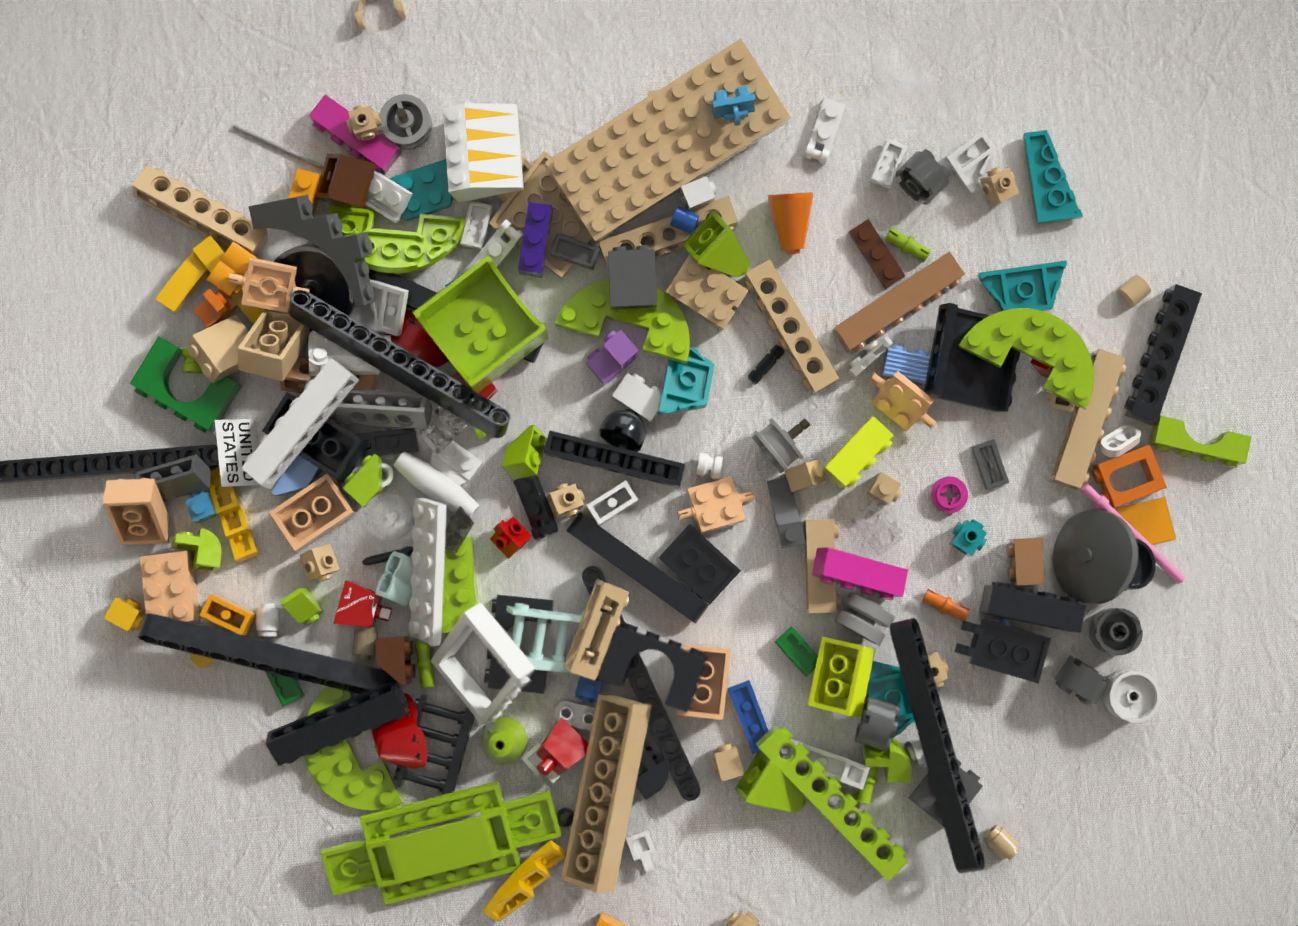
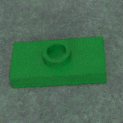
M792 626L774 641L805 677L815 669L818 655Z
M265 671L282 707L305 696L297 679Z

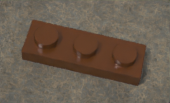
M869 219L848 232L885 290L905 278V274Z

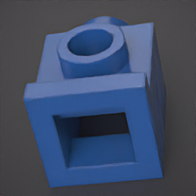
M580 676L575 697L586 702L597 703L603 681L597 678L592 680Z

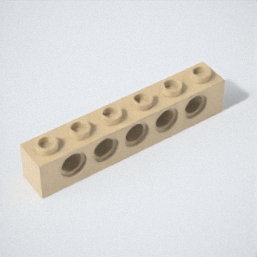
M147 165L132 184L135 198L207 237L211 235L216 242L227 248L233 242H236L257 257L268 242L267 229H253L252 221L246 219L240 212L231 211L223 203L207 198L201 191H194L181 180L170 178L158 168L154 169ZM201 210L206 211L205 213H198ZM219 221L226 222L224 224H218ZM239 232H245L246 234H244V235H239V234H237V233H239Z
M729 196L690 210L699 215L696 224L697 228L713 210L733 231L735 230L734 227L738 224ZM673 216L599 241V247L609 271L608 251H613V247L628 246L632 250H636V246H642L641 242L648 238L654 242L653 247L650 249H655V255L662 257L669 254V250L673 248L685 249L682 244L690 234L671 226L670 222ZM666 231H672L676 237L672 241H667L662 235Z
M769 259L746 272V280H744L746 288L750 293L754 292L757 300H755L757 307L761 312L765 311L769 318L766 320L772 332L776 331L781 338L778 342L784 352L788 351L792 357L789 361L796 372L800 371L803 376L801 382L806 391L809 392L811 390L814 395L838 381V375L771 260ZM765 283L770 284L773 292L764 294L760 286ZM775 303L782 304L784 312L776 314L772 310V305ZM792 323L796 331L793 334L786 333L783 328L784 324ZM804 343L807 346V352L804 354L798 353L795 350V344ZM810 362L816 363L819 371L815 374L808 372L807 364Z

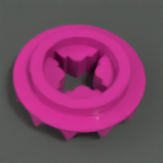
M943 477L933 485L931 491L932 503L939 511L945 513L958 512L967 503V487L956 477ZM950 485L951 493H955L959 497L951 498L948 505L947 497H943L940 494L947 492Z

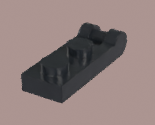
M416 428L355 434L363 440L371 442V449H366L361 458H365L368 455L373 456L374 454L380 456L400 454L404 451L407 453L419 452Z
M538 475L514 480L513 482L532 527L531 533L533 538L538 541L543 539L546 534L552 535L557 533L558 526ZM541 519L545 522L544 526L541 524Z

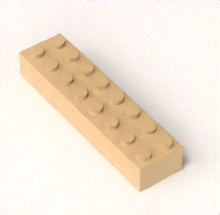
M598 694L561 880L595 893L615 892L652 705L617 695Z

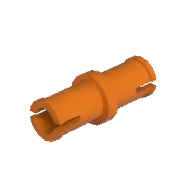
M927 589L922 599L923 603L940 610L941 614L945 615L946 613L962 622L967 619L970 612L969 608L953 602L952 598H945L930 589Z

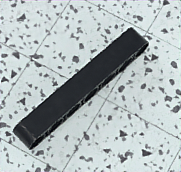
M581 512L567 528V532L695 624L708 608L709 604Z

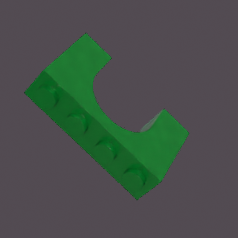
M158 336L129 384L136 387L134 392L145 398L148 395L155 398L154 404L165 410L167 407L175 410L173 415L183 421H186L187 418L195 422L193 427L204 433L207 430L215 432V420L223 419L243 385L227 376L215 383L211 382L200 398L191 402L178 401L170 391L169 377L182 355V349Z

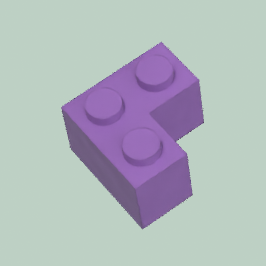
M621 329L617 333L612 331L604 338L603 349L600 351L596 349L587 357L589 360L586 362L587 367L604 386L639 357V350Z

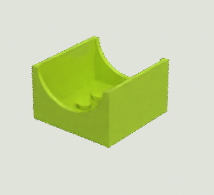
M489 255L413 312L419 324L463 380L477 393L549 339L545 325L524 305L499 272Z

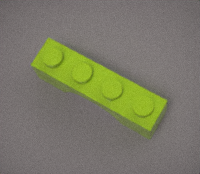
M1159 416L1158 422L1153 424L1149 444L1156 446L1155 450L1169 452L1171 449L1178 451L1180 456L1192 457L1193 454L1201 456L1200 460L1214 463L1215 460L1223 461L1224 466L1237 468L1238 465L1246 464L1252 436L1228 431L1222 433L1212 444L1205 445L1194 441L1188 435L1183 420Z

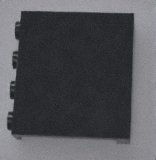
M953 303L941 304L938 310L924 392L930 397L994 412H1008L1012 404L1011 393L1016 381L1015 370L1020 358V352L1011 348L1001 368L959 348V344L965 335L977 323L990 315L958 308L957 304Z

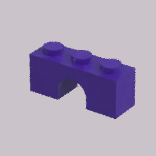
M528 203L518 266L520 275L543 278L546 243L553 215L552 205Z

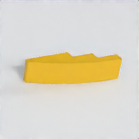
M211 235L192 249L210 272H212L225 254ZM243 290L238 295L234 293L230 297L254 325L264 308L241 304Z
M218 243L222 250L226 252L228 248ZM193 251L155 299L177 313L188 296H192L205 277L208 278L211 272Z
M220 469L211 470L210 494L216 513L220 516L225 536L229 539L235 561L239 563L259 555L236 486L221 487Z
M552 840L542 846L517 868L498 889L484 908V914L500 922L534 898L533 889L551 877L548 869L566 857L565 850Z

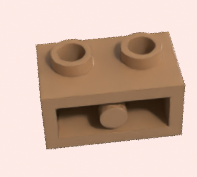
M1042 538L1010 539V544H1007L1006 551L1007 557L1011 558V567H1008V580L1012 581V586L1045 585Z

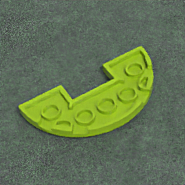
M329 206L328 215L338 213V218L342 223L343 236L361 232L368 233V237L372 242V255L366 256L365 262H367L369 269L385 273L417 271L440 261L460 241L466 219L462 217L420 214L417 232L373 228L375 210Z
M609 279L598 281L577 292L564 305L555 321V326L598 339L600 338L606 318L648 330V334L643 346V352L686 365L688 362L690 335L686 319L677 303L658 287L657 308L611 310Z
M1016 308L997 312L977 323L959 344V348L1001 368L1010 349L1013 348L1053 368L1043 387L1044 390L1086 410L1094 385V370L1090 353L1078 333L1062 319L1050 313L1029 308Z
M327 686L312 704L308 715L350 699L353 695L351 692ZM348 738L340 741L335 746H327L313 755L304 756L309 772L318 786L341 804L360 810H383L404 803L384 760L362 770Z

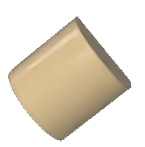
M1135 275L1117 290L1131 308L1151 293L1147 282L1138 275Z

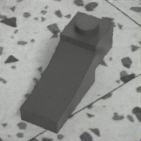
M787 477L767 481L781 549L806 544L794 492L790 490Z

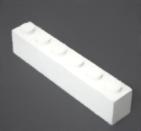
M331 358L320 367L318 375L306 384L305 390L300 397L292 401L287 413L276 421L273 430L261 439L260 446L256 451L248 455L242 469L260 485L271 489L359 379Z

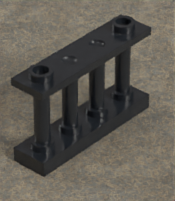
M422 694L420 699L416 698L414 702L418 712L416 725L422 730L425 737L451 744V747H455L453 756H448V758L427 752V762L444 766L446 770H449L447 778L438 780L409 772L406 767L397 766L393 780H397L395 787H402L404 780L439 789L442 795L452 793L456 787L475 716L468 707H466L465 711L457 712L426 703L428 695ZM423 712L458 721L457 724L461 725L459 734L455 733L452 735L420 726ZM415 734L413 735L412 742H415L416 740ZM418 752L415 758L420 760L419 756L421 753Z

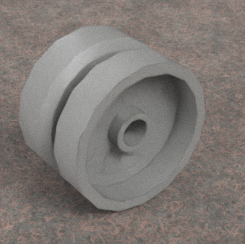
M850 592L844 603L856 613L853 615L850 612L841 610L834 621L880 646L885 634L875 627L874 624L890 628V624L893 623L895 616L885 611L883 607L875 602Z

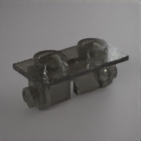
M461 506L455 515L450 518V523L445 529V550L450 549L453 554L457 553L474 525L472 519Z

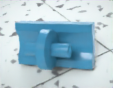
M747 86L735 89L736 97L727 98V93L724 90L715 91L712 104L713 119L724 117L725 121L733 120L734 125L739 126L740 118L748 117V113L755 112V95L750 94Z

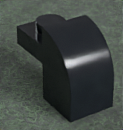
M644 745L641 760L647 769L638 774L636 786L644 799L647 800L664 787L668 777V768L664 758L655 762L654 759L657 758V755L651 746L646 748Z

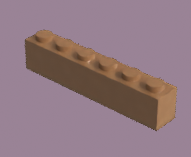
M949 251L834 327L833 332L847 353L852 350L856 353L867 346L865 341L871 337L876 340L885 334L884 329L889 325H892L894 328L905 320L903 318L904 315L909 312L914 315L924 308L922 304L927 300H930L932 303L943 295L941 291L949 287L952 290L961 284L960 278L965 273Z

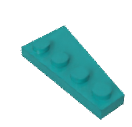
M1048 131L1024 133L1023 141L1036 224L1082 218L1083 214L1081 209L1078 208L1075 201L1076 197L1066 180L1067 176L1058 161V155Z

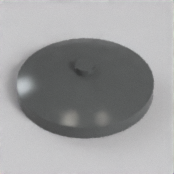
M1097 509L1086 510L1072 517L1059 532L1053 550V568L1061 588L1070 597L1090 604L1106 603L1123 593L1133 579L1138 561L1137 542L1129 525L1118 515Z

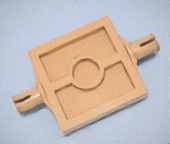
M250 258L248 269L244 276L229 274L228 283L242 285L243 296L241 304L288 313L291 293L295 290L309 292V289L296 287L295 275L297 267Z
M899 371L886 381L876 373L869 379V381L880 388L878 395L871 404L906 432L913 424L919 421L930 429L936 424L937 421L926 414L928 407L933 403L934 399Z
M732 476L688 488L690 508L677 511L679 520L693 517L702 534L744 522L746 519L742 510V502L754 500L755 497L752 490L739 494L735 488Z

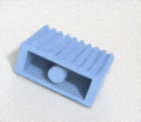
M893 345L892 348H888L885 352L881 377L890 379L899 371L912 383L925 386L930 361L929 352L915 350V353L906 352V348L903 346Z

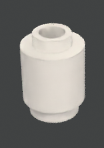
M261 603V608H256V630H258V636H277V630H280V608H275V603Z

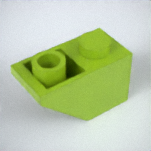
M530 425L506 448L502 468L513 479L535 476L538 473L546 437L535 425Z
M376 454L373 456L368 455L360 464L362 468L357 473H351L344 481L346 485L343 489L364 508H367L383 491L382 458Z

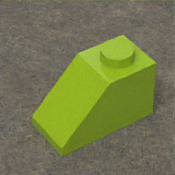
M298 588L280 601L299 624L307 622L310 625L320 618L318 614L323 611L309 588Z

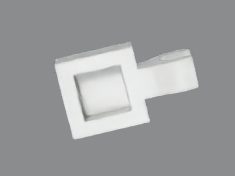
M540 742L521 758L536 776L540 774L537 770V765L542 761L536 754L541 745ZM553 770L547 776L552 783L561 777V775H557Z
M648 829L627 837L626 841L634 861L641 858L646 874L655 871L650 854L655 853L656 850Z

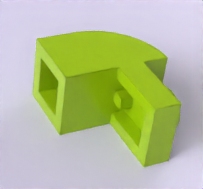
M200 528L196 536L186 531L174 535L171 541V548L194 551L193 570L215 573L220 568L221 544L212 532Z
M891 738L888 752L863 745L865 767H884L887 783L911 782V762L908 750L903 743Z

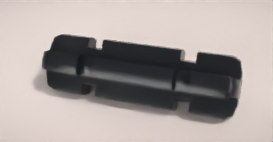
M775 345L770 350L771 353L767 354L755 367L756 369L750 372L748 379L752 383L757 384L763 378L762 375L765 376L777 362L776 360L783 356L784 350L779 345Z

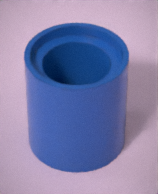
M678 206L670 225L691 235L699 215Z

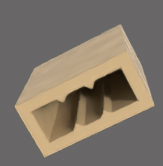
M234 315L192 335L185 347L189 355L201 367L203 374L212 383H215L239 370L237 348L249 331L238 316Z

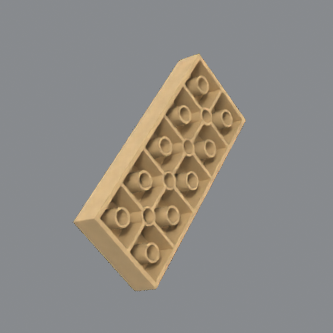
M739 39L545 162V167L589 237L596 244L677 193L681 186L701 178L789 121L791 116L742 39ZM747 86L750 94L755 95V112L748 113V117L740 118L739 126H735L733 120L725 121L724 117L713 119L712 104L715 91L724 90L727 93V98L736 97L735 89Z

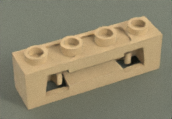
M596 580L563 667L566 670L592 680H596L597 675H600L605 654L608 653L612 642L611 638L617 626L620 625L621 612L628 604V591L604 581ZM601 607H602L603 609L607 610V612H604V613H603L602 618H601L602 612L600 611ZM600 618H601L600 624H599L598 629H597V631H596L597 625H598L599 620H600ZM595 631H596L595 637H594L593 642H592V644H591L592 638H593L594 633H595ZM590 644H591V648H593V649H592V652H590V650L585 649V648H589Z

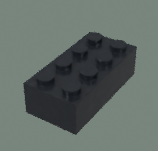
M286 392L262 432L269 434L275 427L276 421L287 413L292 401L298 397ZM328 418L299 453V456L336 480L344 482L352 473L370 444Z
M992 582V585L984 586L980 613L1068 632L1081 633L1086 605L1079 604L1080 599L1060 596V599H1056L1057 594L1038 591L1037 594H1033L1034 589L1026 587L1010 589L1011 584L1003 582Z

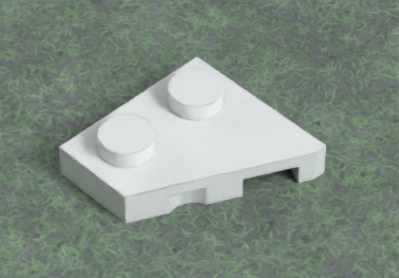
M984 131L979 132L945 157V160L969 194L975 191L979 178L985 172L987 163L996 150Z
M370 279V284L374 289V302L370 303L375 315L376 329L395 336L401 335L409 291Z
M887 336L880 343L876 340L866 349L869 352L863 358L858 356L849 364L851 369L847 373L853 379L856 378L884 353L893 342Z

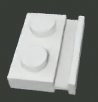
M374 170V177L371 180L365 205L394 223H398L413 193Z

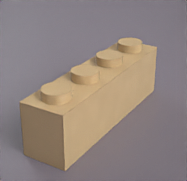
M834 519L805 520L807 613H837V608L841 607L840 594H836V585L840 583H822L819 577L812 576L817 548L830 547L839 550L838 547H835L834 539L838 538V524H834Z

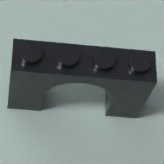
M497 595V599L492 600L491 613H495V620L507 632L514 625L515 615L506 611L507 606L515 607V603L529 605L530 609L553 611L554 600ZM525 616L524 621L537 622L538 618ZM547 619V623L551 624L552 619ZM487 648V659L490 660V669H485L484 683H488L489 689L502 690L511 676ZM534 669L528 677L530 681L520 688L521 692L544 694L547 671Z
M625 623L624 626H617L598 679L617 687H624L635 657L649 649L660 651L670 659L674 669V678L665 705L689 712L708 661V657L703 656L704 651L691 647L690 651L683 649L680 642L669 639L668 643L659 640L660 635L647 631L645 635L637 632L638 627Z

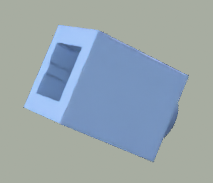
M298 455L272 486L274 489L271 493L276 496H284L299 492L315 482L322 470Z

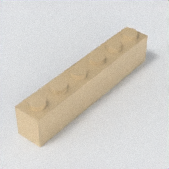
M1102 349L1094 351L1091 358L1094 370V385L1091 399L1086 410L1078 406L1075 407L1050 479L1052 482L1075 490L1081 489L1088 482L1089 473H1087L1089 465H1092L1097 455V452L1094 451L1096 444L1101 442L1104 435V430H1102L1103 423L1110 417L1112 409L1109 406L1111 400H1114L1119 390V387L1116 386L1118 379L1123 377L1126 370V365H1124L1125 357Z

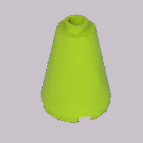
M498 718L494 723L490 722L483 730L481 737L482 749L486 756L496 763L509 764L515 762L524 754L527 748L528 738L526 730L519 721L513 718ZM498 741H503L505 747L500 746Z

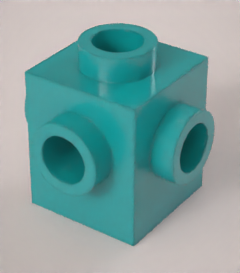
M974 519L971 521L965 520L963 523L958 522L952 531L954 537L949 544L968 557L973 556L976 550L980 551L985 545L987 539L984 537L987 532L983 530L984 526ZM968 533L971 535L970 540L967 537Z

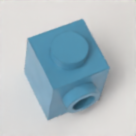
M203 490L190 494V499L185 500L194 523H202L219 516L216 513L210 492H204Z

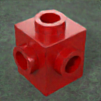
M512 517L507 522L504 520L500 521L493 528L495 533L490 540L509 559L532 536Z

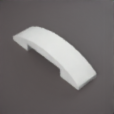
M790 739L796 746L801 743L809 752L807 757L812 762L817 760L826 769L823 772L825 776H833L840 782L863 790L870 767H865L864 764ZM782 746L779 750V755L787 756L790 753V746ZM800 762L797 764V766L806 769L805 762Z

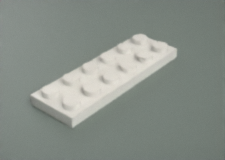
M415 498V505L413 507L414 529L412 531V538L414 543L411 554L413 572L410 578L412 596L409 602L411 609L409 632L411 637L431 646L441 645L446 505L426 498Z

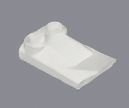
M313 330L310 332L309 376H317L320 367L331 358L340 363L353 375H380L379 369ZM381 335L391 341V335Z

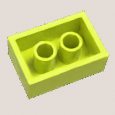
M872 416L823 467L824 474L841 489L846 486L848 488L852 487L861 477L858 473L861 470H868L877 460L874 456L877 453H884L893 443L890 439L894 435Z
M822 636L808 706L847 716L861 717L876 648Z

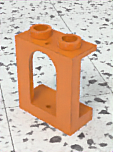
M1150 444L1093 465V478L1097 484H1100L1103 491L1101 494L1109 500V504L1113 508L1167 488ZM1140 461L1148 483L1124 492L1112 489L1109 483L1112 472Z

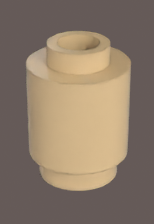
M997 824L984 835L987 841L986 844L1002 860L1006 858L1008 860L1012 859L1019 851L1017 849L1019 843L1003 827L1000 828Z

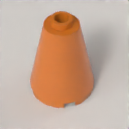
M813 192L768 195V204L781 250H786V254H800V249H805L813 203Z

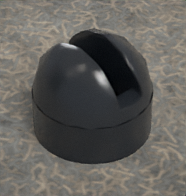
M561 808L556 814L559 825L569 827L573 824L574 812L570 808ZM567 812V813H569L570 815H569V817L566 819L565 823L563 824V823L560 822V821L562 820L563 816H564L565 813Z

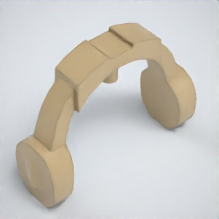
M359 0L358 11L355 12L356 22L360 31L366 29L363 7L367 0ZM392 0L397 8L400 20L405 19V9L401 0Z

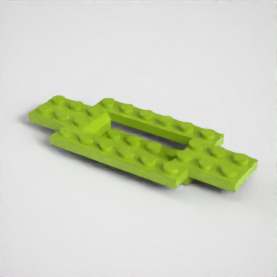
M494 781L360 816L364 839L321 849L320 855L333 896L377 885L381 889L385 905L514 872L522 865L517 848L562 837L550 790L504 802L499 782ZM481 812L480 816L391 839L389 835Z

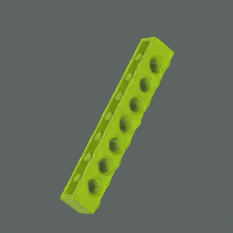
M775 724L756 743L758 748L781 769L785 776L889 882L908 863L903 857L906 852L897 843L892 845L887 840L890 835L881 826L876 829L871 824L874 819L865 810L860 812L855 807L858 802L849 793L845 796L839 790L842 786L833 776L828 779L823 774L826 769L817 760L812 762L807 757L809 752L801 743L796 746L790 740L793 735L784 726L780 729ZM782 746H790V753L787 756L779 755V750ZM805 762V771L797 773L795 770L797 764ZM822 779L821 788L817 790L812 789L813 781ZM838 796V803L835 806H828L829 798ZM854 813V820L850 823H845L844 818L846 814ZM869 829L871 831L870 836L867 839H861L862 831ZM886 846V853L882 856H877L878 848Z

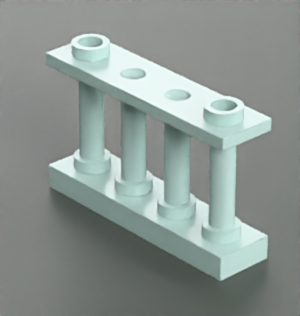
M515 603V607L507 606L506 611L515 615L511 640L519 649L525 616L538 618L533 650L529 655H525L535 669L572 673L563 667L566 661L564 651L569 622L580 623L584 611L580 615L530 609L529 605ZM547 619L560 620L555 654H552V658L543 657L544 654H542Z

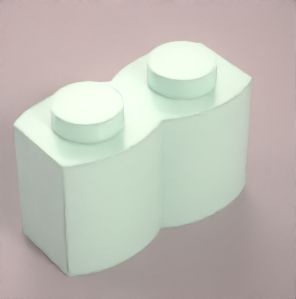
M393 551L386 563L385 573L377 584L376 595L402 606H406L412 596L410 578L413 572L411 557Z

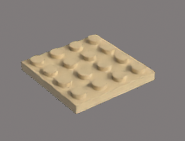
M543 151L523 177L524 189L513 191L507 198L508 200L500 207L489 222V225L498 230L499 226L507 219L512 223V227L516 231L520 230L524 234L528 203L552 205L553 215L546 243L545 267L563 279L573 264L549 255L556 234L558 233L588 244L592 240L547 171L545 162L552 157ZM505 233L504 236H505L507 239L510 240L511 237H509V236ZM523 238L517 244L520 248L522 247Z

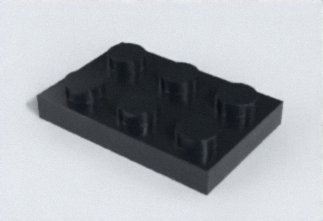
M691 524L682 531L659 557L666 566L709 605L741 571Z

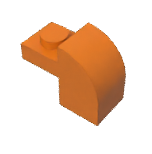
M208 289L203 293L206 300L194 308L193 311L209 328L229 318L237 305L222 290L218 289L214 292Z

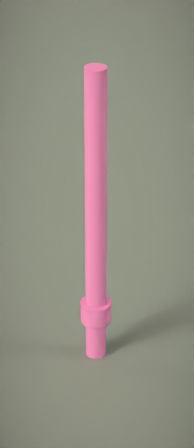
M1088 483L1081 488V491L1093 501L1092 504L1098 510L1112 512L1121 517L1131 528L1135 539H1140L1150 547L1156 563L1178 584L1184 581L1185 577L1109 504V500L1103 494L1099 495Z

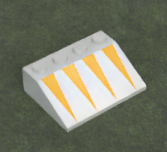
M464 103L443 108L448 192L456 201L460 203L523 190L517 105Z

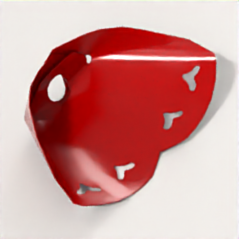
M406 310L402 334L399 336L391 335V342L435 368L446 364L448 359L441 353L437 345L431 341L430 336L419 324L413 312ZM408 318H410L411 321H414L415 324H408Z
M404 693L408 701L410 717L404 715L399 720L386 722L377 729H371V733L380 759L397 766L419 769L426 767L428 757L427 745L422 730L416 725L418 712L414 700L409 694ZM414 734L416 735V740L418 741V743L412 742ZM418 752L421 753L420 756H419V758H420V760H421L420 762H419V760H418L417 758H415V756L418 754Z

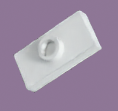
M887 138L869 181L890 190L896 177V171L901 165L908 146Z
M470 200L460 246L481 250L484 247L493 209L492 205Z

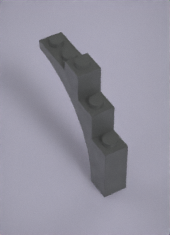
M308 195L248 206L253 229L271 228L285 230L307 239L328 255L341 271L351 290L356 307L374 302V289L370 284L368 275L369 266L365 262V257L372 255V242L367 232L343 236L342 223L338 218V213L313 217V207Z

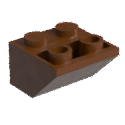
M327 153L315 198L334 206L364 208L376 164L343 154Z
M409 636L375 639L376 663L401 685L412 683V678L416 676L415 664H411V655L414 654L413 640L410 641Z

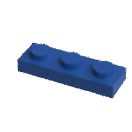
M750 680L728 687V691L751 752L755 754L761 751L756 743L769 730Z

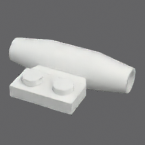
M446 435L432 452L430 464L405 451L396 460L394 467L415 488L433 501L445 504L447 510L470 520L480 506L461 485L473 478L483 462Z

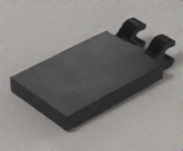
M981 618L980 625L968 621L962 622L961 630L974 633L970 646L957 643L954 652L970 656L969 664L1039 684L1051 638Z

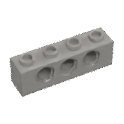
M352 389L334 410L339 424L428 429L433 409L430 400L419 393Z

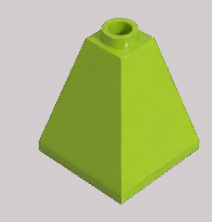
M714 210L682 244L700 265L737 278L749 271L751 263L733 230Z
M762 751L756 754L735 787L739 795L750 804L796 813L801 811L806 803L805 796Z

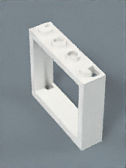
M482 603L464 612L431 659V663L482 725L490 720L494 723L503 715L502 711L507 709L512 704L511 700L521 693L522 690L520 688L530 681L528 677L535 669ZM472 630L511 676L492 702L454 656Z

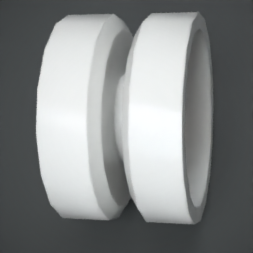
M1122 669L1110 674L1108 678L1111 681L1101 696L1105 709L1112 716L1135 723L1150 719L1158 711L1161 703V691L1157 682L1150 675L1132 669Z

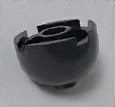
M630 409L625 411L618 410L606 416L599 429V435L612 446L619 447V445L626 446L627 450L638 452L641 450L645 440L646 427L635 411Z

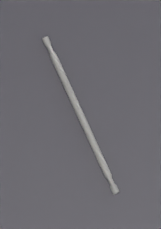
M236 124L233 125V129L242 131L248 136L319 169H323V165L251 131L242 129Z

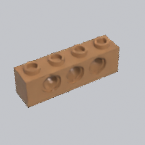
M298 357L284 381H280L281 390L296 393L304 392L306 384L316 377L309 376V358ZM354 375L359 381L352 388L353 390L377 389L378 375Z

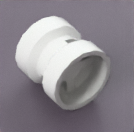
M700 453L696 475L702 477L710 475L712 479L719 480L723 457L715 456L711 458L708 454Z

